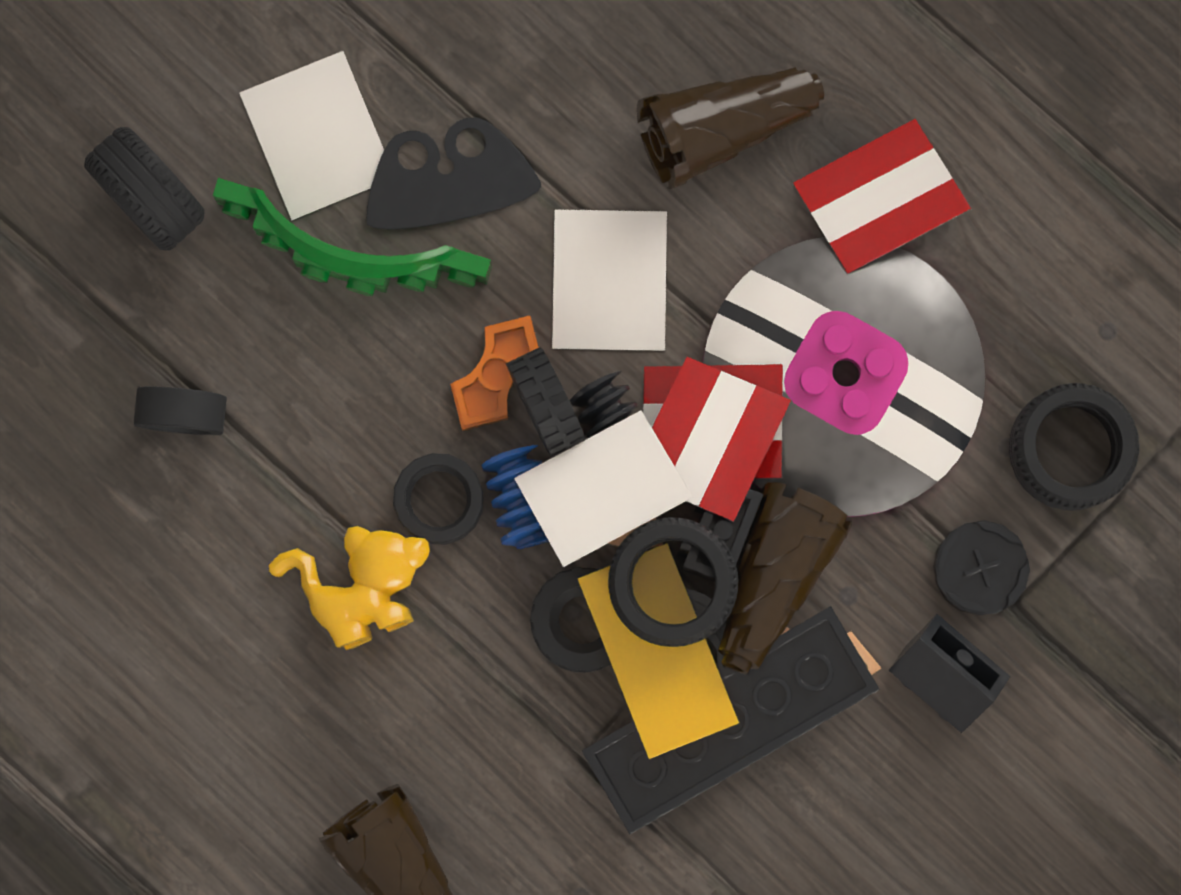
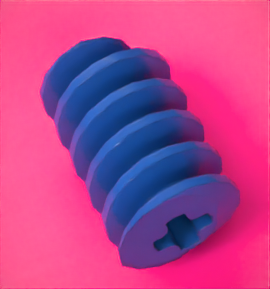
M538 445L499 453L481 465L483 472L498 474L490 479L486 485L488 490L502 492V494L491 501L492 508L507 510L506 513L496 519L497 527L512 528L509 533L500 539L502 545L514 546L517 550L549 542L514 479L542 464V460L527 459L526 456Z

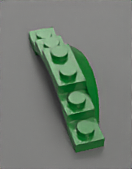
M218 178L212 195L219 205H223L221 212L242 220H249L250 214L256 215L252 228L258 236L262 237L261 243L263 245L288 252L289 247L295 250L292 260L297 267L302 268V276L323 283H328L329 277L347 281L346 289L365 296L372 297L375 290L386 293L391 277H398L396 284L410 290L424 292L425 286L437 289L442 271L449 273L447 280L465 287L474 288L476 282L487 285L492 269L491 259L447 245L422 253L395 256L371 255L342 249L325 243L296 227L274 207L263 190Z

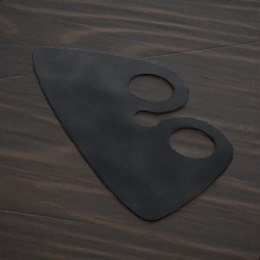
M478 117L465 118L457 121L449 128L444 144L446 155L454 164V169L449 174H442L437 168L440 154L434 139L420 131H405L395 135L388 142L380 158L370 190L366 221L367 225L373 228L391 230L430 226L469 218L523 201L540 190L541 182L521 152L500 130L486 120ZM474 128L484 135L486 146L480 155L466 157L458 151L456 138L462 130ZM408 141L422 143L428 152L426 163L417 170L404 168L398 160L400 147Z

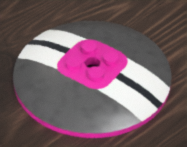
M826 237L806 240L772 254L752 268L730 291L712 323L703 357V363L706 365L783 364V397L790 399L791 402L782 419V478H754L752 484L761 491L764 485L770 482L787 484L782 496L788 498L795 495L797 488L803 489L837 506L848 515L847 517L866 516L893 509L918 497L935 485L953 467L967 447L976 429L984 398L985 366L983 351L974 321L965 304L942 275L920 258L899 247L847 274ZM839 361L852 362L859 372L856 384L847 387L839 385L833 378L832 370L834 365Z

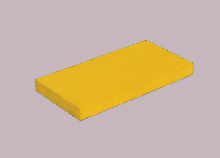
M666 543L646 551L638 560L632 577L633 593L638 605L648 616L666 624H682L695 619L697 616L668 544ZM610 566L578 578L649 759L739 723L706 639L679 647H666L649 643L633 634L617 616L611 603L608 589Z

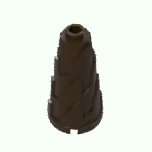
M794 67L768 75L751 76L725 83L721 81L669 94H653L639 99L637 103L638 123L648 119L650 122L648 131L640 134L658 178L662 183L668 182V189L684 185L688 179L734 158L739 154L738 152L761 143L776 131L813 116L811 111L818 109L819 101L824 99V88L816 73L810 74L806 70L798 71Z
M767 483L761 491L763 496L750 527L747 545L738 569L737 598L727 618V624L718 648V652L724 656L721 663L741 674L747 675L750 668L759 669L775 640L784 632L794 613L806 601L825 567L838 552L852 526V520L846 521L848 515L815 494L797 488L795 495L791 496V498L782 496L787 484Z
M399 784L392 785L377 793L382 801L379 805L375 801L369 803L366 799L323 832V837H319V841L326 852L333 857L343 871L367 895H453L448 887V879L428 843L424 829L407 795Z

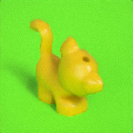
M359 526L348 528L344 537V549L350 557L348 567L350 576L355 582L351 587L322 586L318 578L314 556L298 548L280 553L269 564V572L272 576L281 577L294 567L300 570L301 587L309 601L312 616L322 627L327 629L337 648L344 647L346 650H349L372 640L368 625L373 622L377 624L380 630L386 629L388 632H391L414 621L410 609L401 603L390 602V596L410 586L416 569L421 567L428 558L430 547L429 542L425 538H405L401 534L382 530L370 532Z

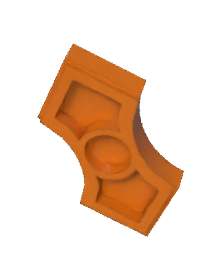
M531 316L486 326L485 349L480 362L470 374L450 384L462 431L508 420L507 400L514 382L506 363L539 348Z

